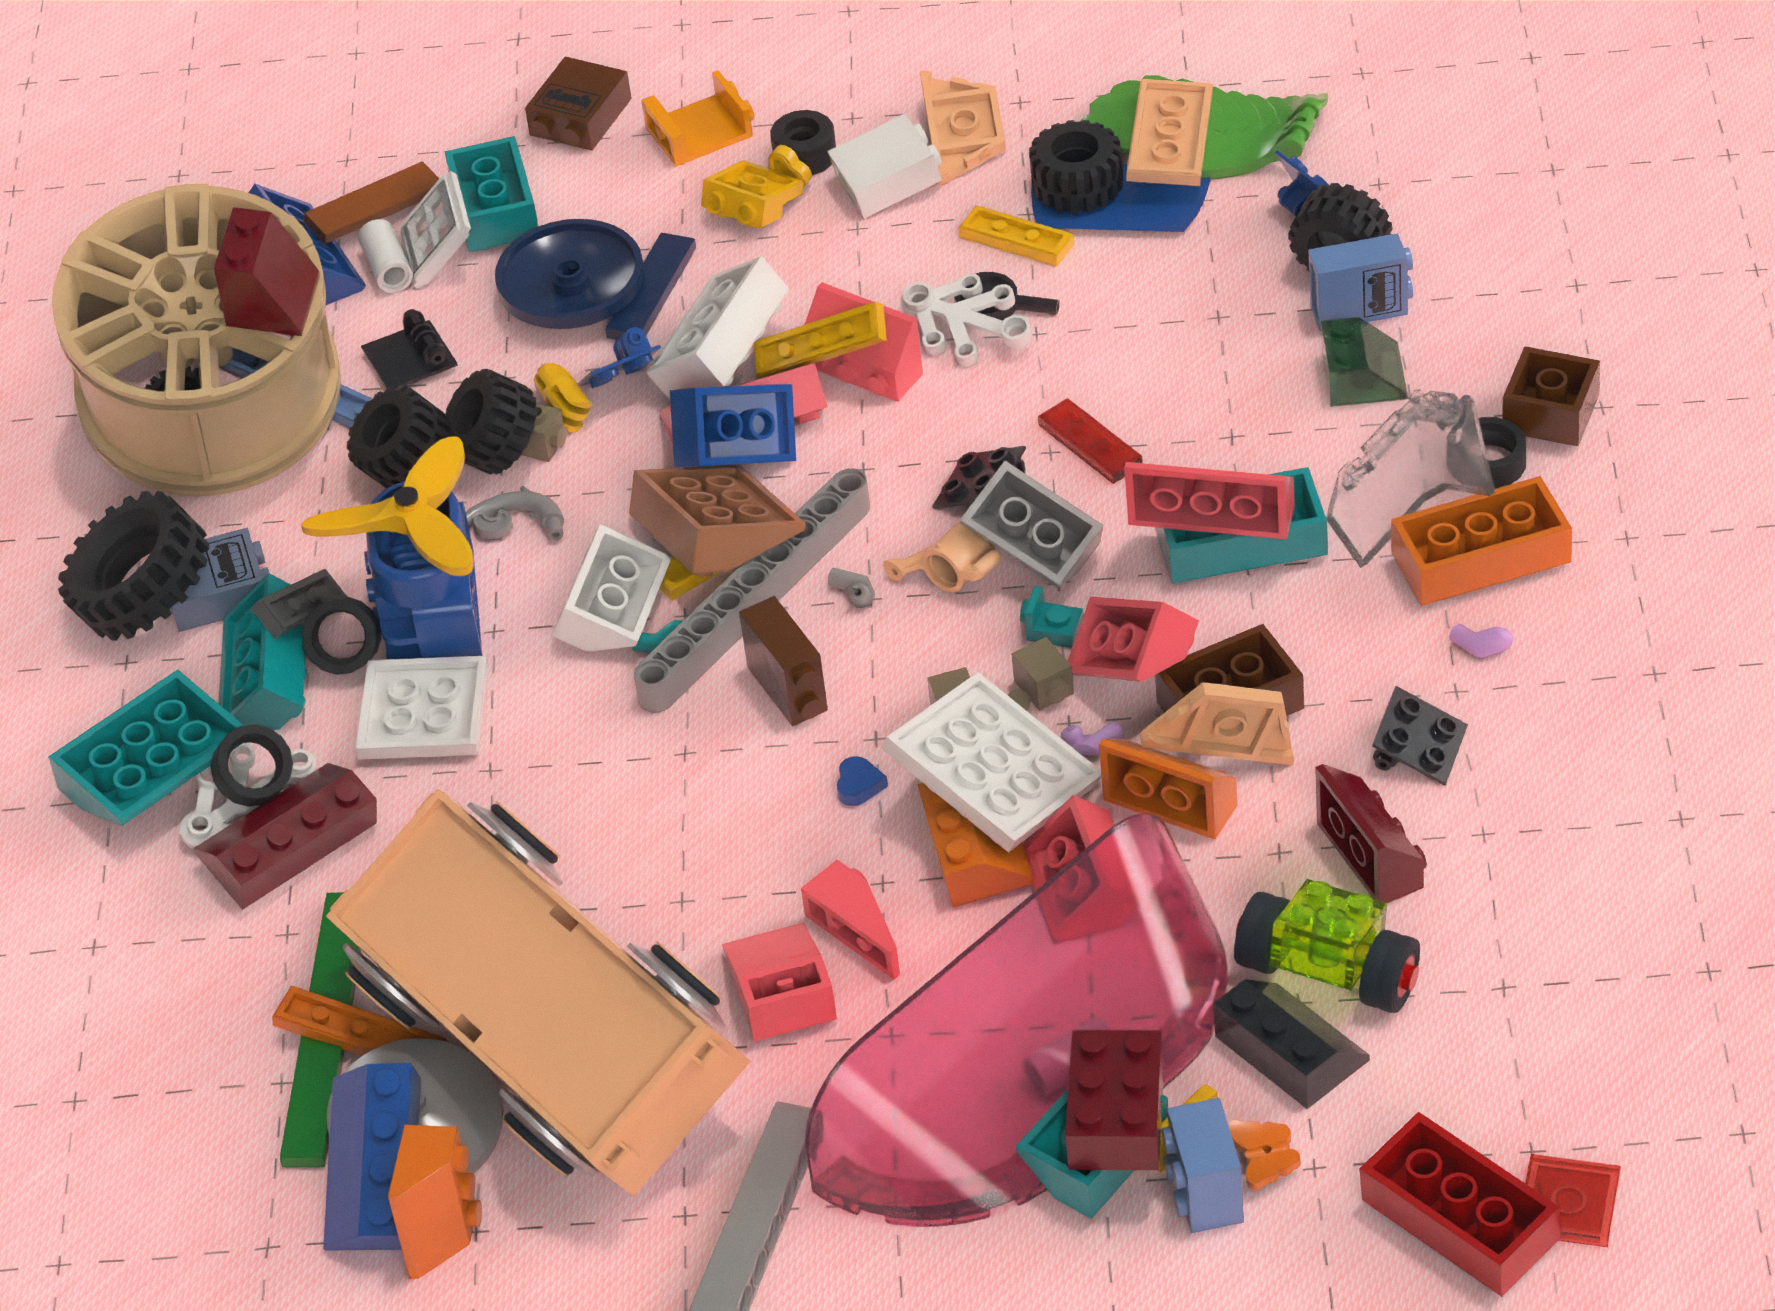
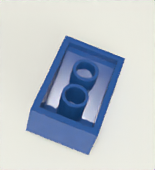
M792 384L699 387L670 390L674 468L797 461Z

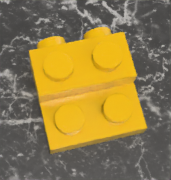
M742 160L703 179L701 207L706 208L708 212L719 217L736 218L739 223L748 227L764 228L768 224L782 218L784 204L803 194L804 181Z

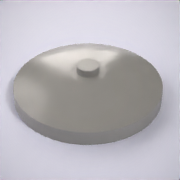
M412 1038L398 1040L367 1052L347 1068L344 1073L366 1064L412 1063L421 1077L419 1125L458 1127L461 1144L468 1146L469 1173H475L494 1151L503 1124L501 1121L503 1111L499 1088L489 1069L475 1055L464 1048L436 1039ZM331 1093V1096H330V1098H329L328 1107H327V1129H328L329 1138H330V1122H331L332 1093Z

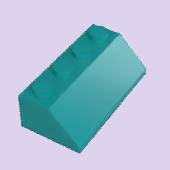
M270 573L224 617L218 704L244 726L257 724L269 727L272 730H280L291 718L298 717L305 706L306 699L303 694L307 669L305 668V650L303 649L302 642L303 626L274 639L251 609L258 600L291 585Z

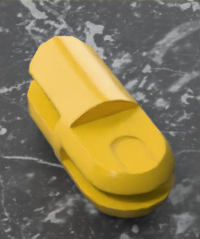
M554 363L542 364L537 370L538 373L534 376L536 389L547 406L561 409L563 424L567 431L570 433L578 432L583 427L582 421L587 418L590 407L593 404L565 368Z

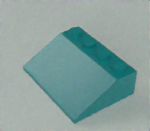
M177 669L49 755L48 758L57 788L81 810L123 826L211 766L213 753L225 736L234 729L244 725Z

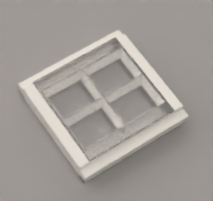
M452 171L446 176H441L401 224L400 235L406 258L413 272V287L418 289L423 284L428 285L469 236V230L471 229L457 175Z

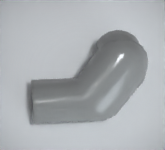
M834 567L831 569L828 576V586L847 591L853 606L865 608L873 602L875 592L866 575Z

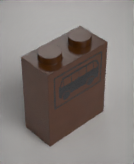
M565 56L525 107L530 136L593 151L632 99L628 72Z
M772 596L739 611L747 668L792 727L827 711L828 706L820 653L778 599Z

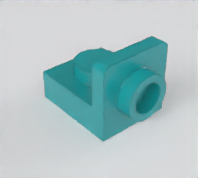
M1034 586L1030 599L1023 600L1020 610V622L1025 623L1028 641L1036 642L1047 637L1053 645L1072 648L1084 613L1083 608L1044 602L1043 587Z

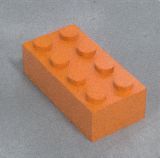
M1538 476L1392 518L1391 553L1420 605L1423 606L1571 563L1572 527L1542 477Z

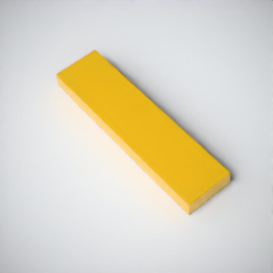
M875 301L756 340L754 342L756 377L762 379L887 341L883 304Z

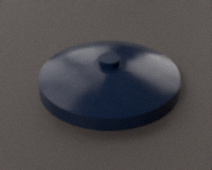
M592 219L559 220L529 230L515 239L504 250L495 269L496 288L499 299L505 309L525 323L549 329L579 328L598 323L615 315L635 298L644 279L642 254L636 241L621 228Z

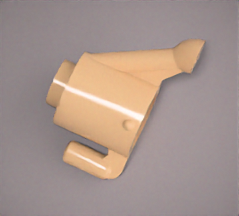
M958 522L932 546L905 559H888L884 561L883 566L887 576L892 581L899 582L908 572L922 569L928 578L940 589L947 592H957L969 581H976L987 575L1001 562V556L995 550L994 545Z

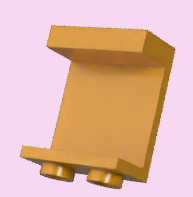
M719 70L712 72L715 95L668 113L654 95L641 100L645 128L675 166L682 165L753 136L751 121L755 119L751 104L748 100L743 101L735 84L732 81H727Z

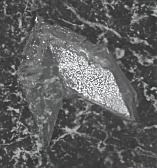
M1415 389L1407 397L1409 401L1401 409L1394 411L1360 447L1364 455L1361 458L1357 457L1352 462H1346L1338 471L1326 519L1360 568L1367 565L1391 539L1392 518L1416 512L1425 501L1446 489L1490 496L1495 493L1476 404L1471 395L1464 394L1459 400L1455 393L1430 390L1427 394H1424L1421 389Z

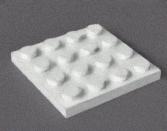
M979 672L888 735L881 747L899 765L917 777L931 791L939 795L1008 853L1043 827L1047 820L1072 795L1081 798L1098 785L1102 778L1100 769Z

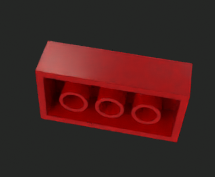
M1419 1111L1359 1168L1361 1196L1365 1203L1501 1297L1561 1239L1560 1206Z

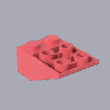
M804 922L722 944L754 1042L837 1020L830 978L821 953Z

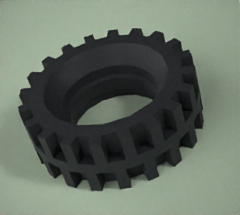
M143 491L138 500H135L130 495L123 498L122 506L117 509L112 505L105 509L106 516L98 523L93 519L88 524L91 530L85 537L78 536L73 544L77 547L74 553L67 554L63 562L68 568L59 573L58 580L63 584V586L58 588L59 594L64 598L63 602L102 638L106 635L110 640L117 641L122 633L127 639L135 637L136 631L139 628H142L145 632L153 628V621L160 616L167 619L172 614L170 608L177 601L183 604L188 598L185 591L190 585H197L200 577L196 574L197 570L206 567L208 559L202 554L209 550V543L204 539L207 536L205 530L170 495L167 497L161 491H157L154 496L149 491ZM150 554L145 562L129 578L122 581L128 571L138 561Z

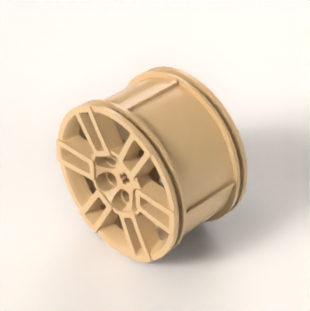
M209 184L168 186L163 190L136 197L107 212L86 230L82 231L63 256L53 287V318L60 345L73 369L74 397L83 431L95 452L116 472L144 487L165 493L187 496L226 494L250 488L278 476L301 460L326 432L338 406L341 390L340 364L334 338L328 327L325 310L326 289L320 258L311 237L292 215H289L283 209L263 198L236 189L209 186ZM233 207L272 212L318 268L320 277L302 336L282 334L291 337L288 340L271 332L226 326L214 266ZM232 347L269 361L255 372L237 381L220 386L219 367L224 366L231 360L233 356ZM157 351L160 362L166 368L164 391L141 388L113 376L116 372ZM196 358L199 361L200 389L184 390L185 369Z

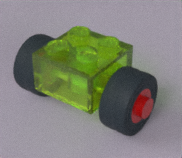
M1306 879L1291 901L1266 892H1256L1250 898L1237 924L1234 959L1240 966L1254 969L1261 973L1272 974L1279 968L1350 991L1360 979L1359 998L1363 1004L1386 1012L1398 1013L1407 1001L1418 979L1420 943L1414 937L1385 930L1388 903L1372 899L1365 894L1353 893L1333 887L1326 882Z

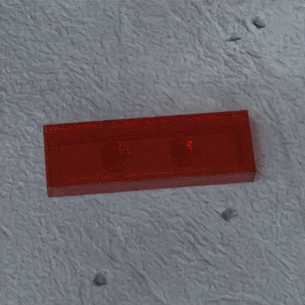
M1068 398L1038 416L1039 426L1112 484L1125 477V462L1143 463L1141 454Z

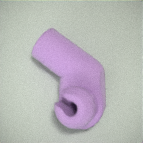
M1459 623L1452 628L1449 640L1476 657L1486 658L1509 649L1513 642V636L1509 630L1501 627H1492L1474 632Z
M1114 721L1094 734L1083 735L1082 728L1075 725L1068 726L1061 732V739L1081 755H1100L1099 743L1102 739L1124 738L1122 728Z

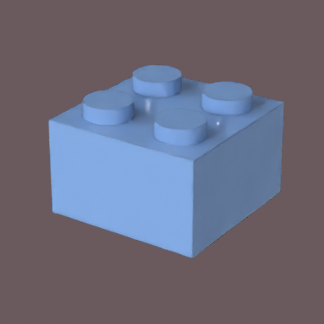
M1220 1098L1167 1108L1168 1127L1161 1128L1163 1145L1167 1154L1163 1156V1162L1168 1182L1174 1181L1177 1189L1173 1191L1178 1217H1187L1191 1233L1244 1223L1241 1165Z

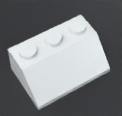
M600 524L586 550L551 636L586 652L636 646L672 557Z

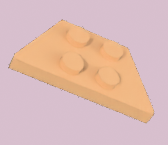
M920 71L931 144H934L942 160V164L938 166L942 181L938 182V186L952 181L1006 150L996 86L984 83H970L966 79L952 77L950 82L932 78V72Z
M1202 682L1142 730L1140 734L1143 748L1292 766L1294 763L1282 693L1277 691Z

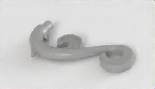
M524 486L520 487L521 491L496 495L466 511L469 528L474 525L477 534L485 539L502 538L510 533L513 523L512 517L507 511L531 512L529 517L541 520V525L547 530L550 540L557 541L563 537L562 526L564 524V517L558 505L551 498L530 491Z

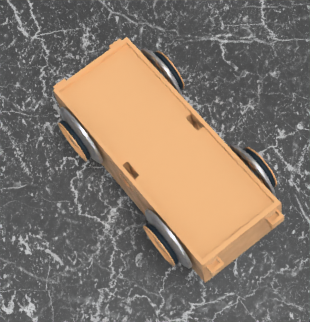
M437 789L435 793H431L415 811L416 814L355 884L349 890H345L331 906V911L326 915L341 932L379 966L377 967L350 944L345 943L343 949L353 964L345 974L369 998L407 1029H411L410 1026L415 1025L416 1020L434 1028L442 1024L534 1111L513 1094L502 1088L499 1094L510 1112L506 1113L501 1121L554 1169L565 1177H568V1174H571L574 1168L592 1176H595L600 1171L634 1197L751 1062L689 1006L691 1003L722 1030L726 1025L714 1006L718 1005L720 999L722 1000L723 998L658 941L656 942L657 944L651 947V951L630 942L626 947L656 972L657 975H653L527 864L530 861L559 887L563 884L562 879L552 865L561 856L498 801H496L497 804L491 806V811L472 802L467 804V807L497 832L494 835L448 794Z

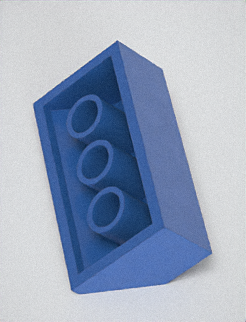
M254 183L248 193L263 198L283 209L289 215H292L311 237L322 265L326 289V305L363 291L366 286L365 282L337 241L333 240L324 244L304 223V213L314 209L310 203Z
M412 1063L366 1064L333 1077L323 1243L325 1251L402 1250L388 1194L404 1125H419L421 1077Z

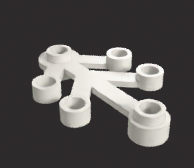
M973 273L965 274L960 280L936 288L930 287L925 282H914L904 289L901 297V306L904 313L918 318L923 332L922 343L925 352L929 355H939L945 351L947 346L944 334L936 329L932 314L946 318L956 344L954 352L957 362L964 367L972 366L979 360L977 346L974 342L970 341L965 325L1002 337L1003 342L1008 347L1019 350L1025 348L1032 339L1030 322L1022 315H1011L1002 321L978 313L977 311L992 306L998 310L1010 309L1015 303L1013 289L1006 284L997 285L992 291L981 294L983 287L980 277ZM971 284H974V285H975V286L972 287V288H966L968 285H971ZM960 294L966 298L953 304L944 301ZM1007 295L1004 299H998L1000 296ZM935 340H938V341H939V342L936 343V344H933V345L930 344L932 341H935ZM965 352H972L971 354L966 356L962 355Z
M243 743L231 752L230 762L233 766L231 775L237 782L246 787L249 769L255 763V751L250 744ZM296 749L291 752L293 768L291 778L287 784L291 783L294 785L317 770L315 757L304 749ZM239 754H247L249 756L245 760L236 758ZM296 762H305V763H306V764L303 765V766H296V765H294V763H296ZM210 766L197 775L199 792L195 811L187 814L182 819L179 827L181 839L192 849L231 825L226 823L233 818L243 817L261 806L247 807L235 804L227 799L226 803L212 811L214 793L218 788L213 781L202 779L206 775H212ZM275 771L249 788L254 789L265 786L272 780ZM196 826L207 827L202 831H197L194 829V827Z

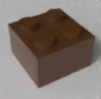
M1524 346L1503 395L1502 419L1509 420L1520 427L1527 437L1579 446L1599 397L1600 360Z

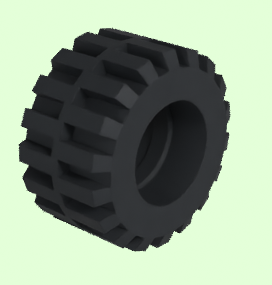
M1068 120L1063 124L1056 123L1051 125V129L1042 130L1039 133V137H1035L1031 142L1032 147L1029 148L1032 189L1037 200L1043 201L1044 206L1048 208L1055 207L1056 211L1062 213L1065 211H1071V214H1078L1079 211L1091 212L1095 211L1094 208L1096 207L1102 208L1108 205V200H1114L1118 196V191L1122 190L1123 166L1120 140L1118 136H1114V131L1110 128L1104 129L1103 124L1098 122L1092 124L1089 120H1081V122Z
M1331 183L1329 187L1324 184L1319 186L1316 191L1313 190L1293 220L1288 233V240L1291 241L1289 246L1291 251L1297 254L1296 260L1300 264H1304L1309 272L1310 249L1391 235L1393 230L1392 222L1387 220L1389 215L1385 209L1379 207L1381 203L1376 198L1371 199L1367 196L1368 192L1362 189L1358 191L1354 189L1353 185L1345 184L1344 187L1339 183Z
M487 368L480 371L476 370L471 373L469 378L466 377L461 382L460 387L455 390L447 405L445 415L447 416L446 420L450 423V428L447 430L450 437L456 436L463 443L465 453L464 464L491 475L492 473L500 474L503 470L509 469L513 462L519 459L529 443L537 417V410L535 409L537 404L536 397L533 396V391L530 388Z
M399 385L397 388L391 386L387 387L384 392L380 391L375 394L371 401H367L362 406L363 409L360 413H357L354 418L355 422L349 429L348 436H350V439L347 441L346 449L349 450L348 457L354 466L387 489L392 485L405 482L409 471L420 457L436 442L450 437V434L447 432L450 428V423L446 420L447 416L443 411L412 388H408L405 385Z

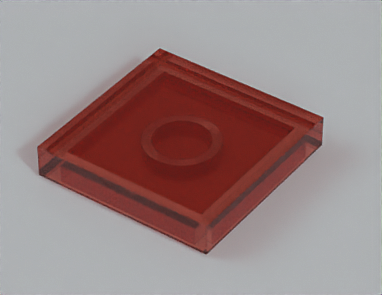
M1531 1154L1525 1184L1560 1206L1561 1239L1559 1241L1609 1247L1621 1177V1166Z

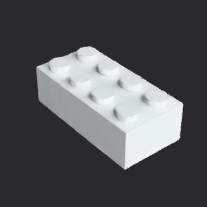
M762 256L712 275L646 373L669 400L670 390L729 386L734 379L732 374L736 368L748 359L750 355L748 350L752 344L765 333V325L770 317L774 316L781 309V301L788 292L789 287Z

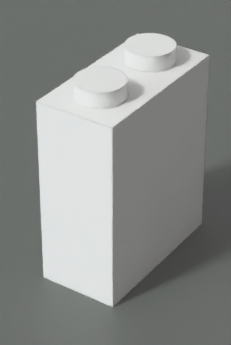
M906 113L827 151L838 180L864 219L942 181L938 166L942 164V160L934 144L927 146L928 139L919 123L913 125Z

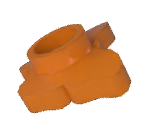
M1236 1119L1229 1122L1228 1126L1234 1146L1238 1151L1245 1154V1163L1248 1165L1245 1176L1249 1189L1253 1191L1260 1190L1265 1185L1277 1181L1279 1176H1287L1301 1166L1300 1153L1290 1148L1291 1130L1287 1125L1268 1121L1261 1125L1257 1121L1243 1122Z

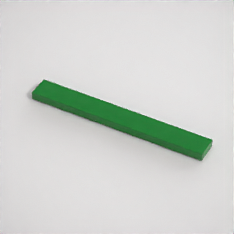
M330 892L326 893L309 991L352 1006L356 985L345 973L348 972V969L353 964L344 951L343 946L345 943H348L360 953L362 950L326 917L331 911V906L344 893ZM301 1035L280 1152L282 1168L325 1167L330 1139L327 1129V1107L332 1093L333 1077L341 1075L345 1052L341 1046Z

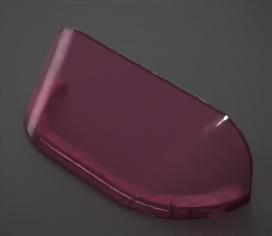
M1146 813L1137 814L1111 827L844 1053L819 1089L806 1124L805 1149L813 1193L830 1204L855 1215H858L861 1210L884 1215L886 1223L894 1225L939 1227L989 1218L991 1216L990 1209L1013 1200L1019 1206L1047 1191V1188L1016 1152V1145L1069 1087L1072 1030H1162L1164 1057L1163 1089L1200 1055L1213 1036V1003L1228 992L1226 954L1216 925L1167 826L1159 817Z

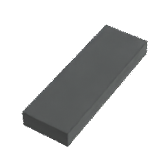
M323 569L258 600L251 609L274 639H277L303 626L305 619L318 605L331 598L346 597L347 595L329 572Z

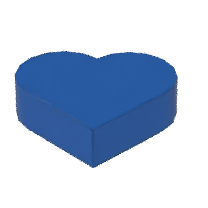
M849 757L842 761L839 766L838 798L845 805H860L888 787L887 776L863 757Z

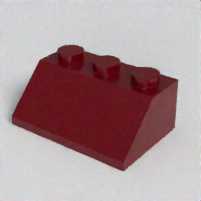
M1324 764L1316 766L1317 824L1377 905L1380 907L1424 888V869L1427 867L1425 855L1418 845L1413 846L1408 840L1399 819L1396 817L1392 818L1385 810L1380 794L1376 790L1371 791L1360 776Z

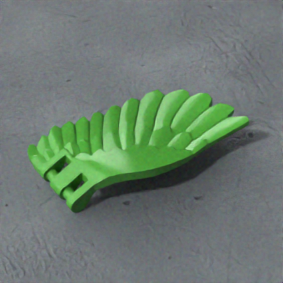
M1145 75L1142 78L1173 81L1159 75ZM1184 78L1176 80L1184 82H1193ZM1127 80L1114 85L1110 93L1099 96L1089 104V115L1081 119L1089 120L1092 124L1098 122L1104 125V129L1110 128L1114 131V136H1118L1120 140L1121 151L1126 154L1130 152L1140 81ZM1213 86L1201 178L1211 177L1210 179H1220L1255 172L1267 164L1280 161L1275 154L1277 150L1288 159L1292 156L1300 157L1305 148V142L1309 139L1315 126V120L1328 103V93H1320L1318 95L1306 94L1302 97L1293 95L1287 96L1284 99L1270 96L1265 99L1255 94L1245 96L1233 90L1226 93Z

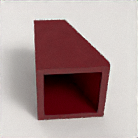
M233 207L214 266L226 326L302 336L320 277L318 268L272 212Z

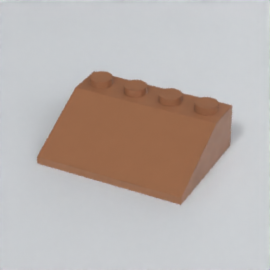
M741 465L634 470L629 514L693 575L709 577L713 575V572L730 571L805 530L806 523Z

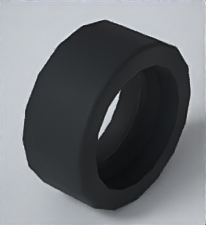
M1480 417L1470 420L1460 426L1452 437V469L1460 480L1467 485L1480 489H1496L1510 485L1518 480L1526 469V436L1520 427L1509 420L1498 417ZM1480 446H1498L1511 452L1506 457L1498 460H1481L1468 454L1469 451Z
M348 596L331 598L315 607L305 619L302 630L303 649L310 661L322 671L335 675L349 674L365 666L378 652L381 641L380 622L374 611L362 601ZM345 612L351 614L360 621L364 628L365 640L363 646L356 655L350 658L339 659L330 656L324 651L319 642L318 632L320 625L327 616L333 613Z
M252 724L240 726L225 736L213 753L210 768L213 782L224 797L235 804L251 807L264 804L282 791L291 778L293 759L291 750L281 735L269 727ZM251 742L261 745L269 751L275 761L274 777L261 788L252 789L244 787L229 772V756L233 749L242 743Z

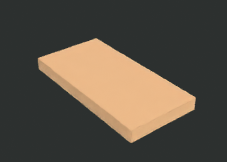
M1153 79L1140 80L1126 181L1200 186L1213 84Z

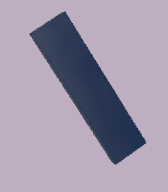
M660 233L643 262L644 279L639 292L625 308L611 317L605 328L607 338L617 340L632 327L642 329L647 335L696 250L695 238Z

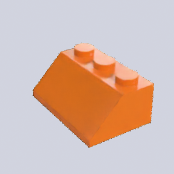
M1102 739L1099 743L1103 801L1212 839L1217 838L1238 806L1236 777L1230 776L1223 771L1213 770L1190 762L1185 758L1175 757L1155 749L1143 748L1142 745L1126 739Z
M924 783L917 784L953 907L1034 884L1022 843L1008 853L939 795L931 791Z
M404 1125L388 1199L409 1279H419L470 1245L473 1227H479L481 1223L482 1204L480 1200H475L474 1197L475 1175L468 1172V1146L461 1144L458 1127Z

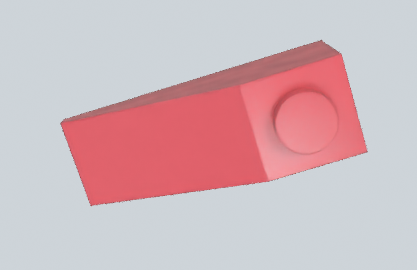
M835 860L801 888L805 916L895 980L900 975L897 947L867 879L859 870L855 868L850 869L839 860Z

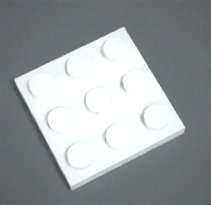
M487 656L369 660L355 747L358 760L478 755L489 670Z

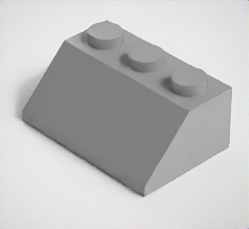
M1007 461L1003 462L959 522L1058 588L1081 570L1099 546L1104 526Z

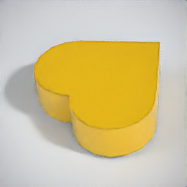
M779 145L769 155L771 170L803 180L804 187L812 179L809 167L799 161L798 156L791 148Z

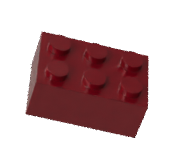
M1072 1030L1065 1135L1069 1170H1159L1164 1075L1162 1030Z

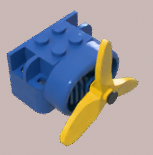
M456 436L441 439L432 445L409 471L405 482L392 485L383 490L370 504L321 513L301 523L303 533L315 537L366 533L367 551H364L367 574H372V578L366 579V588L369 602H376V606L372 607V610L380 622L381 634L386 645V660L483 656L474 549L464 502H458V499L452 492L465 462L463 443Z

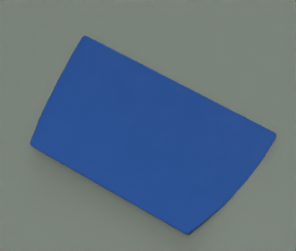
M1122 164L1123 187L1121 191H1118V196L1114 200H1108V205L1102 208L1096 207L1094 208L1095 211L1091 212L1079 211L1078 214H1071V211L1062 213L1056 211L1055 207L1048 208L1044 206L1043 201H1038L1035 197L1031 181L1033 215L1036 223L1059 229L1184 232L1202 207L1211 177L1201 178L1200 186L1126 181L1128 164Z

